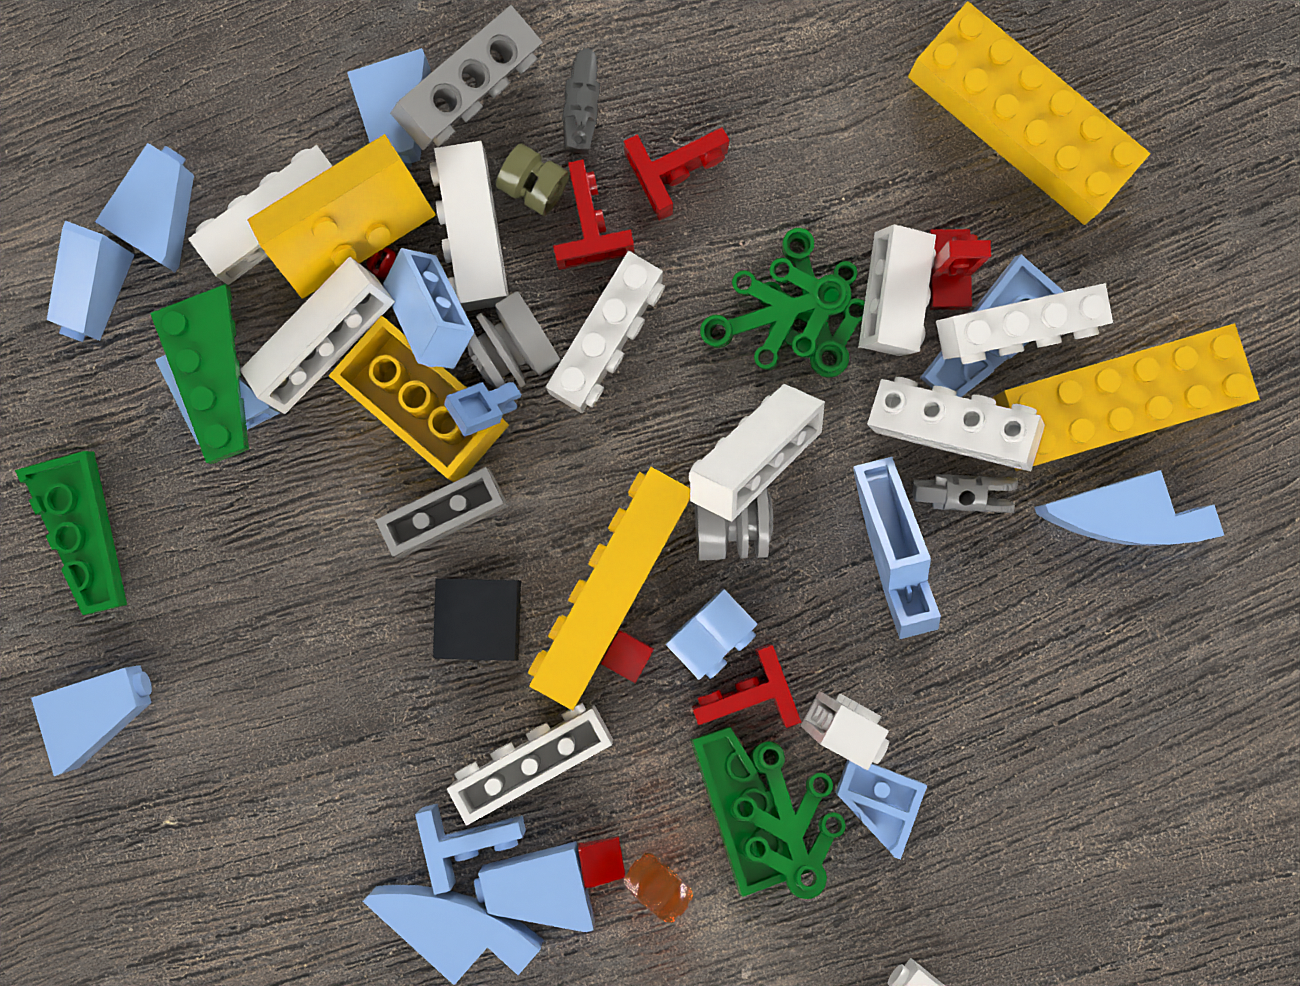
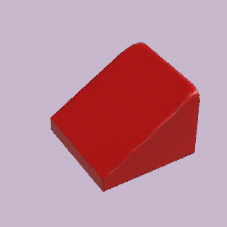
M619 629L601 665L636 683L654 648Z
M619 836L579 843L578 851L585 889L626 877Z

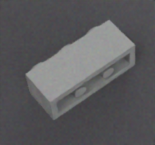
M485 467L375 521L392 557L402 558L508 507V504L492 471Z

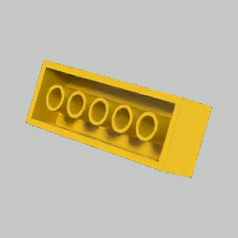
M968 1L916 59L908 75L909 79L1083 225H1086L1103 210L1151 154Z
M1235 323L1007 389L992 397L996 401L997 406L1011 409L1012 404H1021L1036 409V415L1041 416L1045 427L1033 466L1260 400Z
M650 467L646 475L641 472L637 474L628 491V496L633 498L627 510L620 507L608 527L609 531L614 534L607 546L601 543L597 546L588 563L594 570L587 582L581 579L577 582L568 599L574 606L567 617L563 614L562 616L559 615L548 635L554 642L548 652L542 650L537 654L528 671V674L534 677L529 687L572 711L580 700L690 500L689 487L653 467Z

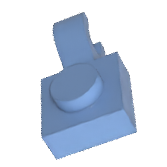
M483 382L447 395L444 405L465 437L500 423L503 414L517 409V404L514 400L520 398L521 393L514 382L506 383L492 391H488Z

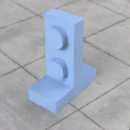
M438 804L422 807L415 814L434 895L450 891L456 883L450 856H454L455 861H463L478 856V849L494 846L495 851L510 849L518 845L517 839L523 838L526 832L522 815L445 835Z

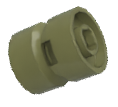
M520 143L505 160L498 174L496 187L514 199L524 197V204L545 217L555 207L563 194L570 173L550 160L542 163V156ZM537 177H539L534 187H532Z

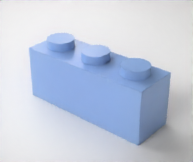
M401 248L383 283V287L395 301L392 308L418 364L428 367L437 366L454 369L473 336L474 330L437 256Z

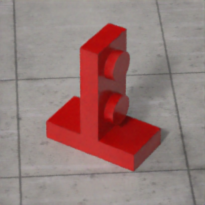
M723 127L655 161H651L638 134L624 141V154L659 221L673 215V202L664 185L667 183L670 186L677 185L690 176L689 172L701 166L704 169H708L722 162L725 159L724 155L728 153L730 140Z
M584 160L569 162L568 166L584 239L553 245L558 269L562 270L624 257L628 251L635 254L631 229L599 235L606 232L602 209L594 210L591 196L598 195L594 171L586 172Z
M970 229L930 230V234L936 235L934 246L936 256L934 257V266L931 269L929 282L931 290L930 310H969L972 307L971 275L991 257V240H978L977 235L970 234Z
M767 644L755 649L766 679L759 681L757 676H752L736 682L735 687L737 690L721 695L718 689L697 697L699 704L692 706L698 726L773 698L781 722L786 728L801 723L773 645Z

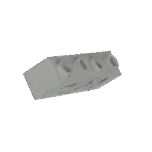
M510 5L402 97L390 114L422 150H425L433 142L437 147H440L456 132L452 127L456 121L462 118L467 123L483 108V105L479 102L488 93L493 98L498 96L511 83L507 77L513 71L517 70L521 75L538 60L533 53L543 42L515 8ZM490 50L499 52L503 56L505 63L496 62L491 57ZM462 74L471 75L477 82V88L466 85L462 79ZM441 98L445 100L449 105L450 112H442L437 109L433 99Z

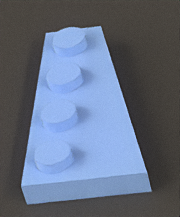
M1021 254L1014 257L972 312L1063 293L1064 291ZM998 349L985 352L986 360L962 365L960 357L944 360L941 350L920 379L932 389L933 386L946 387L956 391V396L962 397L993 373L995 368L1017 353L1000 356Z

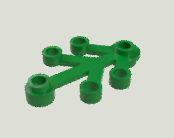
M791 229L786 233L782 242L783 255L788 260L793 261L795 268L815 277L809 259L814 249V238L806 229ZM796 241L800 242L804 247V251L794 253L790 249V244ZM849 261L840 262L835 267L833 275H838V271L842 268L848 269L852 274L851 279L846 280L850 286L857 278V268ZM771 281L764 283L790 296L791 298H794L791 295L783 292L781 287L777 283ZM801 289L802 295L808 294L807 291ZM829 289L825 293V300L827 302L836 301L839 297V291ZM851 299L850 304L843 311L844 319L833 337L826 321L816 340L817 351L810 357V365L819 376L825 378L837 377L847 368L849 353L845 345L857 324L862 322L865 301L862 299ZM759 300V302H760L763 306H765V307L771 306V305H769V304H767V303H765V302ZM852 305L859 306L862 309V316L858 318L852 317L849 313V307ZM814 310L799 314L797 318L807 324ZM776 322L770 325L768 336ZM791 328L783 344L786 343L792 346L793 339L800 333ZM802 339L798 343V350L802 353L808 352L812 346L811 340ZM826 352L832 353L836 359L835 364H824L822 354Z
M777 258L770 265L772 278L780 284L791 282L808 292V294L791 298L758 281L751 272L746 270L739 271L732 279L734 290L742 296L752 295L771 306L730 320L721 315H711L701 324V337L709 346L723 348L732 341L734 335L776 322L764 345L759 347L754 354L757 366L763 370H772L779 363L780 357L778 352L798 315L814 310L804 332L798 334L792 342V349L799 357L810 358L817 351L816 340L828 317L843 312L850 304L852 297L851 288L844 278L830 274L817 279L795 268L790 260ZM781 264L789 266V273L785 277H778L775 273L776 268ZM750 277L752 281L751 286L746 290L739 289L738 283L740 279ZM829 289L839 291V297L834 302H827L824 298L825 293ZM723 326L725 328L723 338L719 340L714 339L712 336L714 328ZM802 339H809L812 342L811 349L808 352L802 353L798 350V343ZM765 351H771L774 355L773 361L768 365H764L760 361V356Z
M766 741L753 748L750 760L758 773L766 777L778 819L759 809L756 802L748 796L738 797L732 802L731 814L736 820L741 822L748 821L787 844L791 859L771 850L768 842L762 837L748 838L743 845V854L749 861L761 862L785 875L786 885L796 897L812 899L820 895L826 886L827 876L822 863L834 838L844 833L846 827L845 820L840 814L834 812L822 815L818 822L820 832L807 854L803 836L822 797H826L831 793L833 788L832 780L825 773H816L809 776L806 781V792L795 813L781 771L785 762L784 751L777 743ZM766 750H771L776 756L773 765H768L763 760V754ZM816 778H821L825 783V789L822 793L816 792L813 787V782ZM741 801L747 802L750 806V813L746 817H742L737 811L738 804ZM830 817L834 818L838 823V828L834 833H830L826 828V821ZM754 841L759 842L763 848L762 854L757 858L753 857L750 853V845ZM804 870L811 871L813 875V881L808 886H805L801 881V874Z

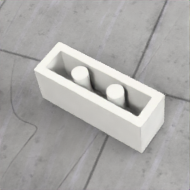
M895 224L875 232L858 347L896 356L920 352V346L925 338V327L923 326L925 310L931 297L929 282L931 269L934 266V257L936 256L934 249L936 235Z

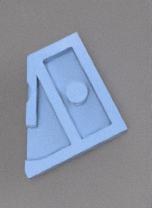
M847 759L835 793L895 858L901 860L927 785L875 764H871L870 768L866 770Z

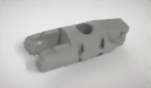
M936 474L935 480H914L912 496L916 502L932 503L933 509L1014 513L1015 503L1013 501L988 498V490H1015L1018 486V478ZM968 490L966 494L960 496L962 492Z

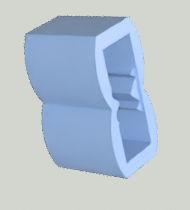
M722 588L694 616L681 626L665 644L698 680L705 674L711 679L727 664L723 657L735 647L738 651H741L755 638L756 634L752 630L757 626V623Z

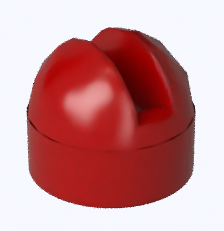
M385 247L367 258V267L376 278L385 280L397 255L392 249ZM382 253H387L379 270L375 269Z

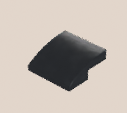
M435 578L433 658L518 661L521 580Z

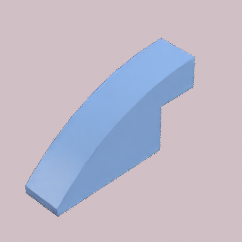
M888 457L854 466L853 471L868 537L899 639L938 630L941 615L928 583L931 558L893 458Z
M1161 470L1034 507L1038 516L1071 532L1101 541L1125 545H1170L1199 542L1225 536L1215 505L1196 507L1175 514Z
M383 885L376 886L363 900L374 913L453 985L457 983L486 948L491 950L511 970L519 975L540 951L543 942L540 936L521 921L488 914L485 902L479 903L478 899L454 891L434 895L433 888L427 886Z

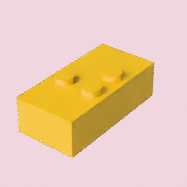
M384 134L253 215L247 221L260 247L303 299L318 290L349 257L361 263L430 220L436 214L404 162Z
M382 315L329 374V377L452 482L464 478L509 426L502 418L500 423L464 437L444 403L447 395L467 387L443 367H428L418 364L406 336Z

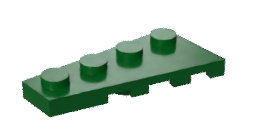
M227 284L150 313L198 443L208 464L217 463L249 450L244 399L241 398L239 377H241L240 364L236 358L234 340L236 337L235 321L232 319L230 305L232 294L231 287Z
M82 451L15 470L20 483L26 484L32 496L29 502L35 515H41L49 532L46 538L51 549L57 550L64 564L61 570L82 615H92L127 606L95 452Z
M726 726L691 738L690 741L739 895L744 897L785 882V875L761 862H751L743 854V845L748 838L762 837L768 842L771 850L791 859L787 844L748 821L741 822L736 820L731 814L732 802L738 797L748 796L756 802L759 809L778 819L770 791L767 790L757 774L758 771L731 727ZM741 801L738 804L737 811L742 817H746L750 813V806L747 802ZM754 841L750 845V853L753 857H759L762 854L763 848L759 842ZM804 870L801 875L807 874L811 871Z

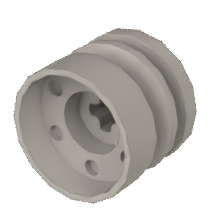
M518 291L495 304L496 312L501 321L497 325L493 326L482 313L476 316L485 332L479 336L474 332L466 346V351L485 381L497 389L506 384L503 377L509 373H512L520 387L526 385L520 369L526 363L539 376L560 364L561 360Z
M767 487L732 522L694 503L698 561L725 559L728 541H736L740 559L748 558L749 540H754L756 558L768 557L769 544L773 535V508Z

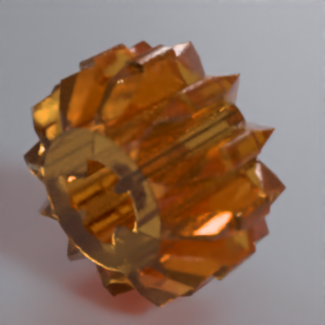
M644 853L639 860H636L624 878L625 886L631 894L647 907L650 912H653L659 919L665 922L673 923L679 915L682 916L694 897L691 887L667 864L651 853Z

